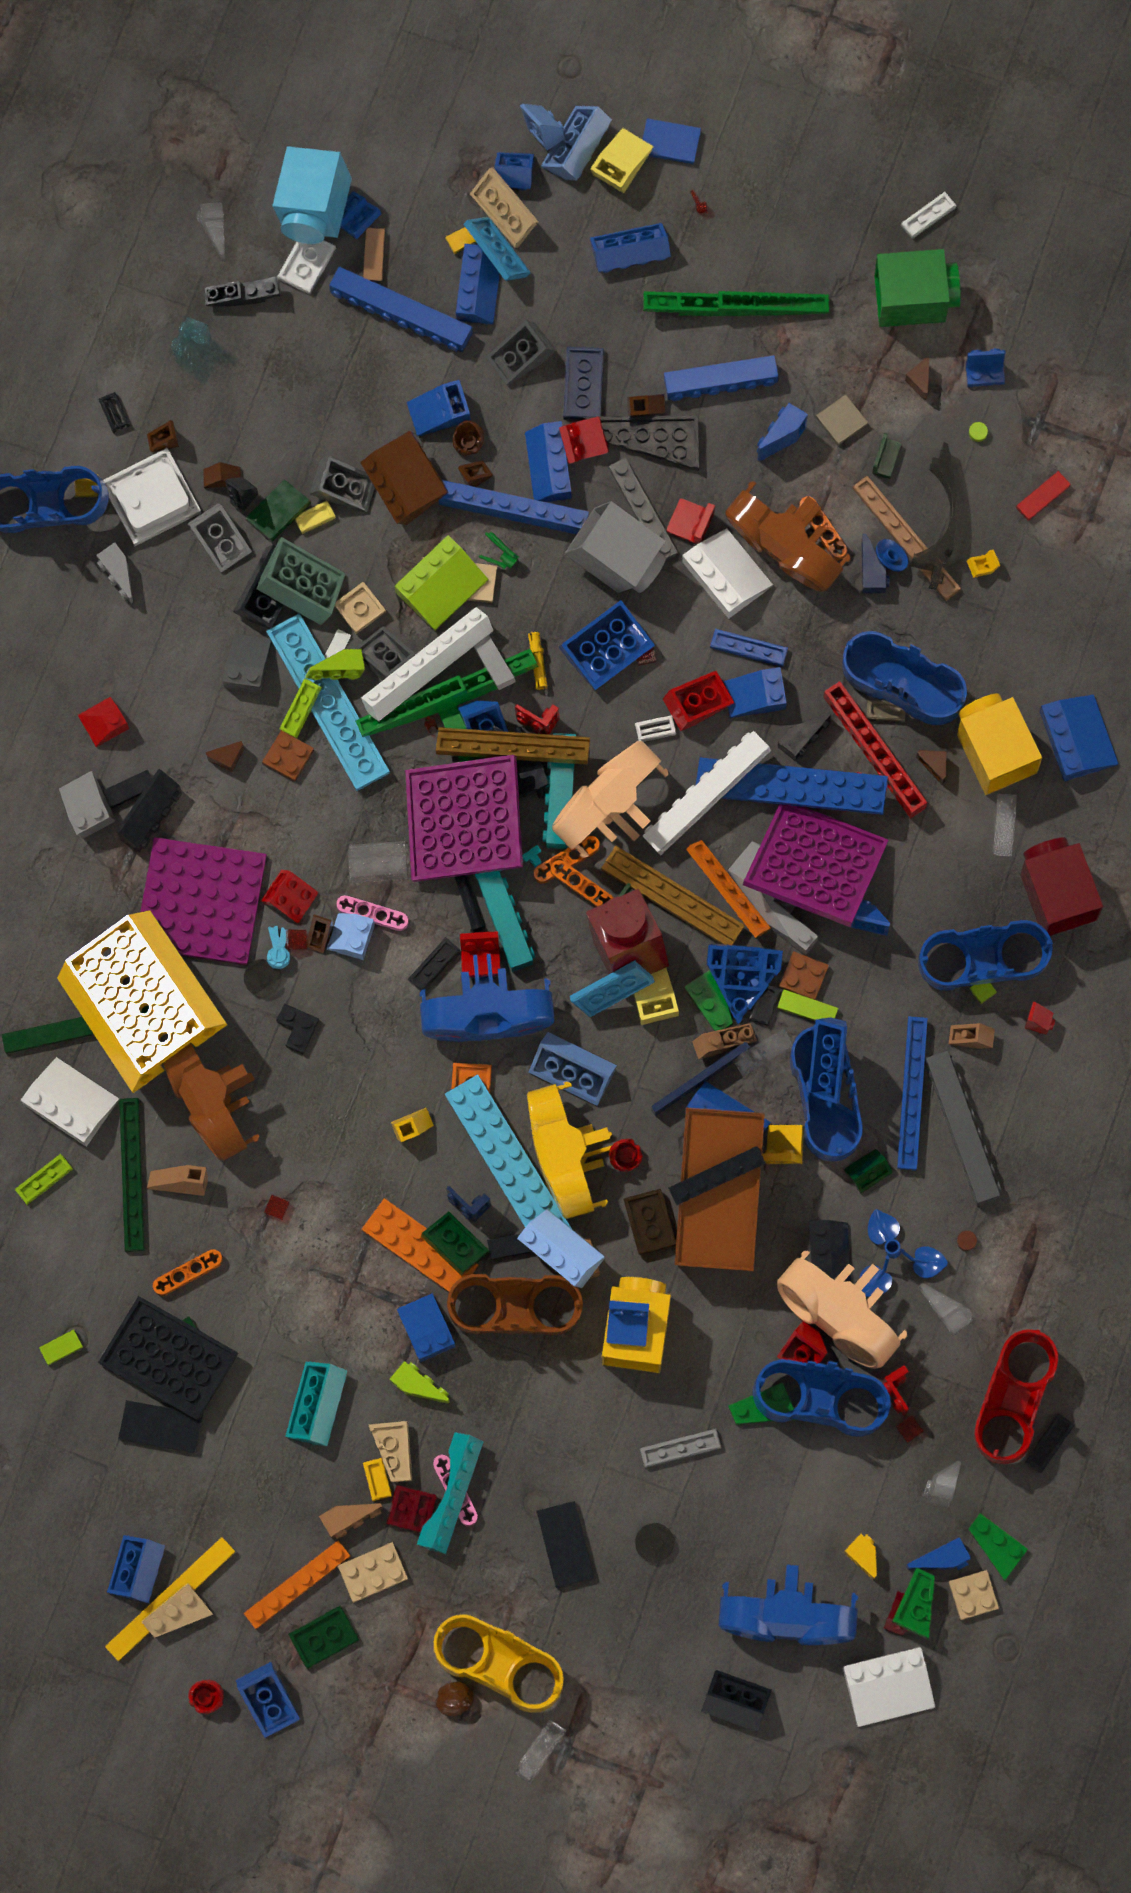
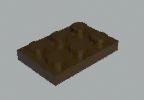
M661 1189L623 1198L638 1255L676 1246Z

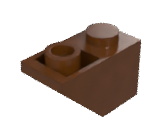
M664 394L627 397L628 416L666 413Z

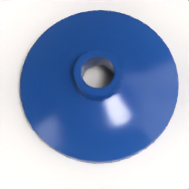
M883 539L877 543V556L887 568L897 572L906 569L908 558L900 545L889 539Z

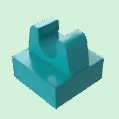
M538 845L522 855L524 864L530 861L534 868L542 863L538 857V854L541 853Z

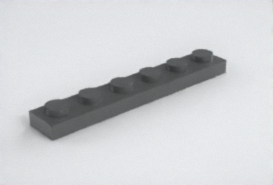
M626 458L610 465L609 470L636 519L665 540L659 552L666 556V560L676 556L677 550Z

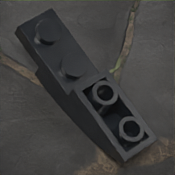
M277 276L246 283L236 281L204 288L206 306L213 307L257 304L265 302V299L281 296L280 283Z

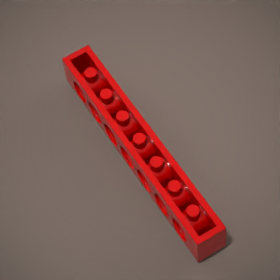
M839 681L824 691L823 698L878 775L888 776L887 787L911 819L926 809L927 801L842 683Z

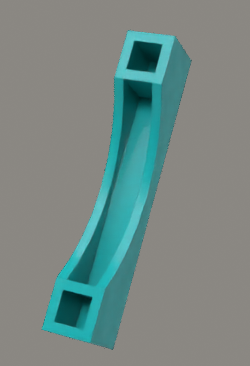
M454 1433L448 1450L450 1456V1475L447 1489L437 1510L423 1525L417 1545L431 1551L446 1554L484 1441L471 1435Z

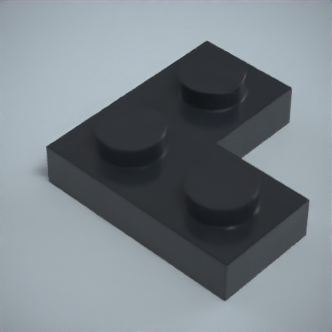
M284 1003L276 1022L293 1029L285 1046L304 1054L319 1022V1018Z

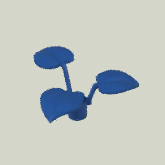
M875 1209L869 1219L868 1236L876 1245L885 1243L886 1259L883 1269L881 1270L880 1267L876 1266L879 1271L861 1291L865 1293L866 1297H870L877 1287L886 1293L892 1285L891 1275L885 1273L889 1259L898 1258L900 1254L915 1262L913 1265L914 1272L922 1278L936 1276L948 1265V1262L943 1254L927 1246L918 1248L915 1251V1258L911 1257L904 1249H901L900 1243L895 1240L900 1232L898 1221L891 1215ZM867 1266L862 1270L859 1279L868 1270L870 1266Z

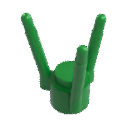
M486 532L485 535L504 552L500 557L502 562L483 555H479V558L498 565L504 570L506 567L511 569L519 559V556L511 551L493 532Z

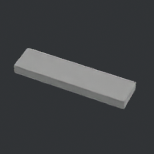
M489 635L473 646L498 690L516 682Z
M713 1429L640 1448L644 1467L647 1468L721 1449L717 1430Z

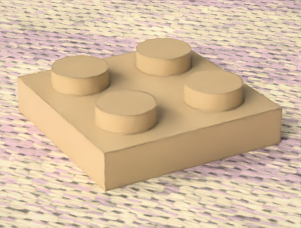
M364 582L337 600L334 606L355 634L386 613L385 608Z
M987 1570L949 1581L960 1620L999 1609Z

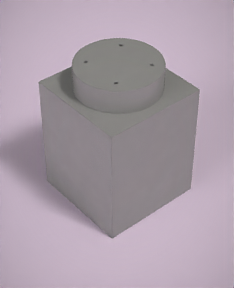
M612 501L595 507L564 553L617 593L631 588L638 593L643 592L656 578L666 560V556L659 552L665 540Z

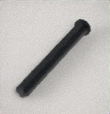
M466 875L454 877L472 928L470 932L475 933L485 929V925H482Z

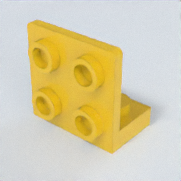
M769 1125L767 1150H765V1153H762L765 1163L802 1164L804 1126Z

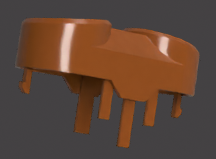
M750 482L746 491L742 490L725 511L728 521L756 551H764L779 562L780 569L787 575L811 589L819 592L827 591L843 571V565L850 561V555L847 554L838 563L819 547L816 541L825 532V529L820 525L808 539L805 528L821 507L808 496L799 508L791 504L785 513L776 514L759 499L750 494V491L757 484L756 482Z
M191 1043L163 1063L176 1098H182L191 1113L188 1119L218 1160L225 1161L247 1149V1145L251 1142L259 1140V1135L256 1134L244 1141L230 1113L250 1103L247 1096L230 1104L232 1100L229 1096L230 1093L255 1080L251 1072H246L243 1064L234 1069H231L230 1065L218 1071L205 1069Z
M471 1274L460 1278L451 1287L447 1298V1307L452 1322L459 1329L470 1334L518 1333L561 1335L570 1331L578 1323L582 1314L583 1299L578 1287L562 1276L545 1275L542 1279L519 1277L489 1278L486 1274ZM472 1285H479L489 1289L496 1300V1311L493 1318L481 1326H471L464 1323L458 1317L455 1308L459 1293ZM560 1287L572 1296L575 1306L574 1313L565 1325L548 1327L542 1324L535 1316V1298L545 1288Z

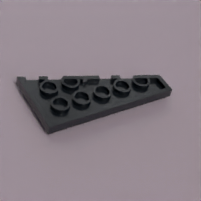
M698 415L600 417L608 444L699 471Z

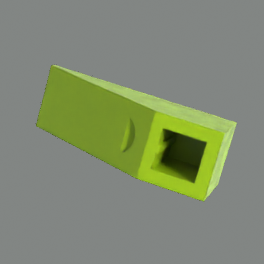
M343 649L310 667L305 678H312L313 680H320L322 678H330L331 680L348 678L354 680L360 678L365 670L362 650Z
M404 1361L389 1379L393 1385L406 1395L447 1404L450 1402L449 1394L443 1388L437 1389L432 1385L434 1381L426 1374L424 1377L419 1374V1368L412 1362L407 1364Z

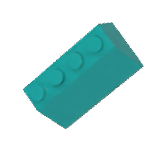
M305 1362L285 1437L314 1445H328L348 1370L332 1364Z

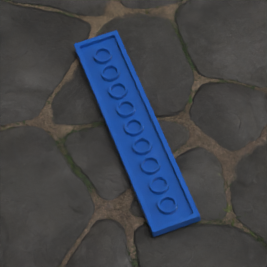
M700 757L696 785L700 782L699 779L704 773H709L714 769L713 766L719 759ZM758 763L722 799L883 815L888 776Z

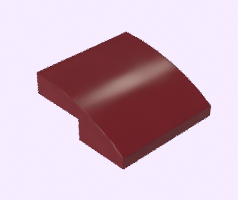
M397 1485L386 1524L421 1532L423 1525L432 1516L437 1495Z

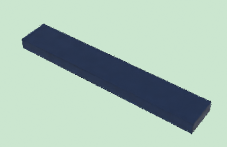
M744 1042L652 1105L651 1111L657 1116L750 1052L748 1043Z

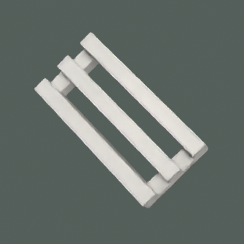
M672 715L635 723L638 741L645 742L676 735ZM670 722L667 725L640 730L641 727ZM671 729V730H669V731H664V732H660V733H655V734H650V735L642 736L643 734H647V733H652V732H657V731H661V730Z

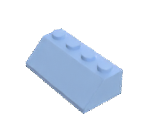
M548 1209L529 1222L517 1238L571 1284L583 1288L605 1259L603 1254Z

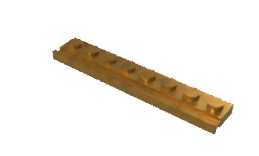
M439 727L436 755L481 758L515 755L516 760L588 765L590 737Z
M618 846L614 847L601 867L603 872L625 885L630 883L631 888L634 890L639 888L644 897L720 944L733 945L745 928V925Z

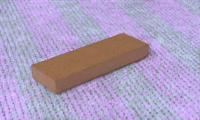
M382 228L366 229L363 278L374 283H382L385 229Z

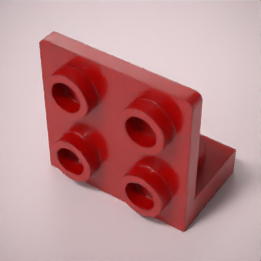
M599 416L559 427L568 464L609 452Z
M681 498L666 532L699 544L703 541L715 514V505L708 503L707 507L704 508Z
M518 704L515 706L517 721L523 726L528 725L532 727L536 734L549 735L560 719L559 708L553 704L550 709H545L541 716L543 719Z
M281 869L261 901L268 906H274L295 923H299L316 898L318 891L291 871Z
M498 931L461 933L462 972H469V978L475 977L473 955H477L479 977H489L487 954H491L492 976H498V969H500Z
M905 1365L884 1377L882 1382L889 1396L893 1399L894 1403L892 1405L898 1414L901 1412L903 1416L907 1414L909 1408L895 1387L900 1386L907 1379L909 1371Z

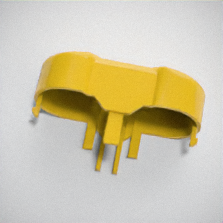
M568 1081L560 1086L553 1084L527 1093L532 1138L540 1169L546 1185L565 1219L593 1212L594 1208L599 1206L606 1207L607 1199L592 1203L584 1172L603 1167V1159L586 1164L585 1162L587 1157L607 1152L611 1146L585 1153L586 1146L611 1139L610 1137L612 1136V1132H608L607 1127L594 1131L592 1124L580 1128H575L568 1124L558 1092L559 1090L572 1087V1084Z

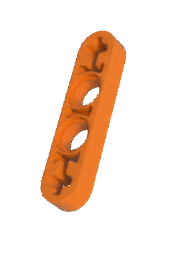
M808 496L803 497V498L801 499L800 504H799V507L801 506V504L805 501V499H806ZM820 509L815 517L818 516L823 519V523L820 526L825 529V532H831L834 537L831 540H826L822 534L819 540L830 556L835 560H842L847 554V547L822 509ZM813 519L809 523V525L815 532L819 525H815L813 523ZM836 540L837 542L835 545L838 549L842 548V554L834 553L835 547L833 543Z
M587 836L579 844L584 849L588 846V841L591 843L595 842L594 849L591 847L585 849L589 854L586 858L580 856L576 860L571 859L569 854L573 850L567 848L535 868L534 879L540 884L554 879L555 877L550 871L545 874V878L542 876L538 877L539 871H547V865L551 867L552 863L556 860H562L571 867H574L598 852L599 840L595 836ZM561 868V869H556L555 873H557V874H558L559 872L564 873L565 871H563L562 868Z
M557 860L552 863L550 867L551 874L594 906L598 907L603 904L600 899L597 902L594 901L599 891L603 893L600 896L603 899L609 898L611 900L614 898L566 862ZM561 864L563 866L562 870L566 873L568 869L572 871L567 875L566 880L562 878L565 876L562 872L555 873V865L559 866ZM577 875L580 878V883L572 885L569 881L570 876ZM588 886H592L596 890L595 895L592 897L585 894V888Z
M214 1249L209 1250L158 1277L153 1282V1290L159 1296L167 1295L218 1268L223 1261L221 1253ZM214 1254V1256H219L217 1258V1263H213L211 1261L207 1263L209 1267L205 1268V1264L202 1262L201 1259L204 1258L207 1262L211 1259L210 1255ZM194 1263L202 1265V1270L199 1273L191 1271V1266ZM177 1272L184 1274L185 1278L182 1282L174 1281V1275ZM170 1277L171 1282L174 1284V1286L171 1287V1285L168 1284L165 1286L166 1290H157V1288L159 1287L158 1283L162 1282L163 1284L169 1282L166 1278Z

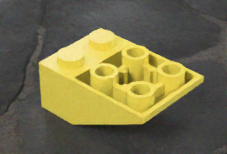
M622 128L601 152L591 171L597 178L625 193L654 147Z
M667 968L651 974L655 982L633 994L641 1025L679 1016Z

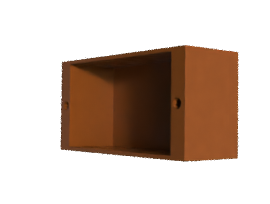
M686 1107L681 1181L755 1146H758L762 1154L765 1113ZM761 1166L679 1204L675 1265L753 1271Z

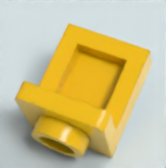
M90 479L75 480V497H97L98 494L92 490L91 486L98 485Z
M989 550L985 555L971 557L967 560L973 578L992 574L1000 567L999 559L994 550Z

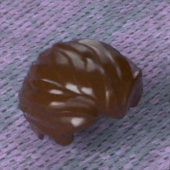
M471 420L460 423L453 434L452 441L455 450L463 456L478 453L484 442L483 429Z
M463 1682L447 1683L438 1690L436 1706L446 1716L461 1715L471 1707L474 1701L473 1692Z

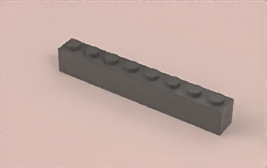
M948 1051L927 1057L925 1064L976 1206L999 1199V1193L1002 1190L999 1182L994 1180L995 1170L992 1163L989 1164L987 1161L988 1151L986 1146L981 1144L980 1138H982L979 1127L974 1125L975 1115L973 1110L968 1108L967 1102H969L966 1091L961 1089L962 1079L960 1074L955 1072L954 1066H956L953 1055L950 1056Z

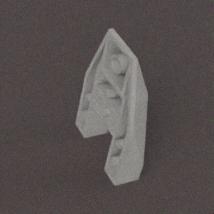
M752 841L728 869V872L771 929L803 955H806L817 942L818 936L791 915L797 906L743 886L744 879L761 845Z

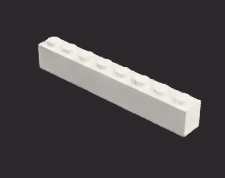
M477 607L366 693L361 699L367 712L379 722L489 635L493 628L488 616Z
M754 731L751 734H745L741 739L742 742L737 747L733 746L723 760L719 759L714 764L712 771L704 773L699 779L700 782L696 786L692 785L688 788L686 795L682 799H677L668 812H663L658 817L659 821L654 826L650 825L645 829L644 839L660 855L771 751L770 747Z

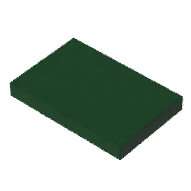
M284 479L245 519L273 542L311 504V501Z
M449 1211L421 1234V1237L461 1276L488 1255L490 1251Z
M341 1605L288 1634L306 1669L317 1665L359 1641Z

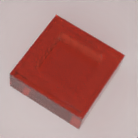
M271 1195L264 1213L283 1220L290 1202Z
M912 1415L896 1426V1429L907 1443L923 1432V1429Z

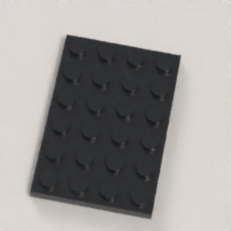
M138 1296L98 1361V1364L199 1421L239 1353Z

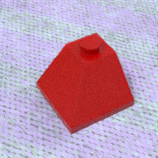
M111 697L78 715L96 747L129 729L126 720Z
M803 1321L792 1333L777 1357L780 1360L787 1359L803 1363L808 1361L821 1363L827 1354V1350L820 1332Z

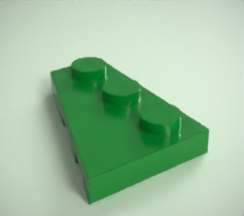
M710 970L684 987L714 1031L726 1029L733 1025L728 1005Z
M783 1383L760 1392L763 1401L771 1409L782 1413L794 1410ZM753 1395L728 1406L736 1425L773 1421L765 1417L758 1410L754 1403Z
M981 1513L968 1529L992 1565L999 1572L1001 1578L1005 1581L1028 1548Z
M919 1568L915 1569L892 1623L929 1639L935 1576Z

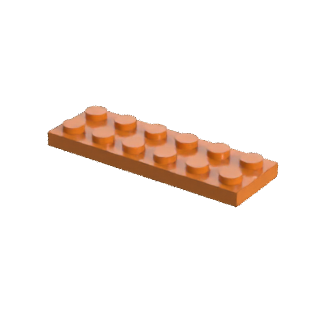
M384 1198L361 1229L364 1233L447 1292L450 1291L451 1287L460 1278L474 1274L479 1267L478 1264L461 1276L421 1237L422 1232L427 1228Z

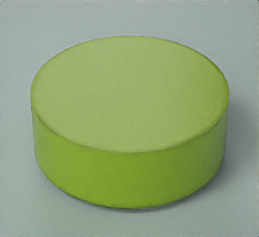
M975 422L970 426L969 437L973 441L981 442L987 437L988 429L984 423Z

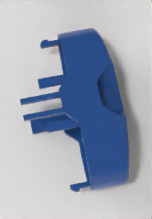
M874 631L859 633L847 642L842 661L843 673L849 684L860 692L873 698L884 699L900 707L911 717L931 725H943L953 721L959 716V711L964 708L967 687L962 675L944 663H933L925 655L921 654L920 648L912 644L910 648L898 646L893 643L892 638Z
M487 954L489 977H479L477 955H473L476 984L471 989L469 972H461L463 995L426 1000L425 989L420 992V997H422V1003H420L422 1033L435 1040L465 1042L521 1037L542 1031L550 1027L555 1021L553 994L549 991V986H551L550 980L544 979L545 990L507 991L505 968L498 969L499 986L493 983L491 954Z
M813 1025V1027L805 1029L796 1037L790 1053L791 1072L798 1081L806 1122L804 1124V1139L808 1149L816 1157L825 1161H840L854 1153L862 1136V1121L858 1106L854 1072L851 1069L848 1050L845 1045L842 1075L845 1072L847 1077L846 1085L850 1086L848 1098H852V1111L840 1102L833 1103L810 1096L809 1079L815 1025Z

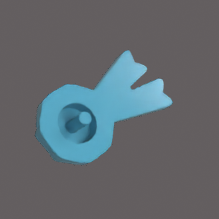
M278 926L268 927L273 948L268 951L267 962L272 968L283 969L290 962V953L285 948L290 936V929L285 930L282 927L279 937Z

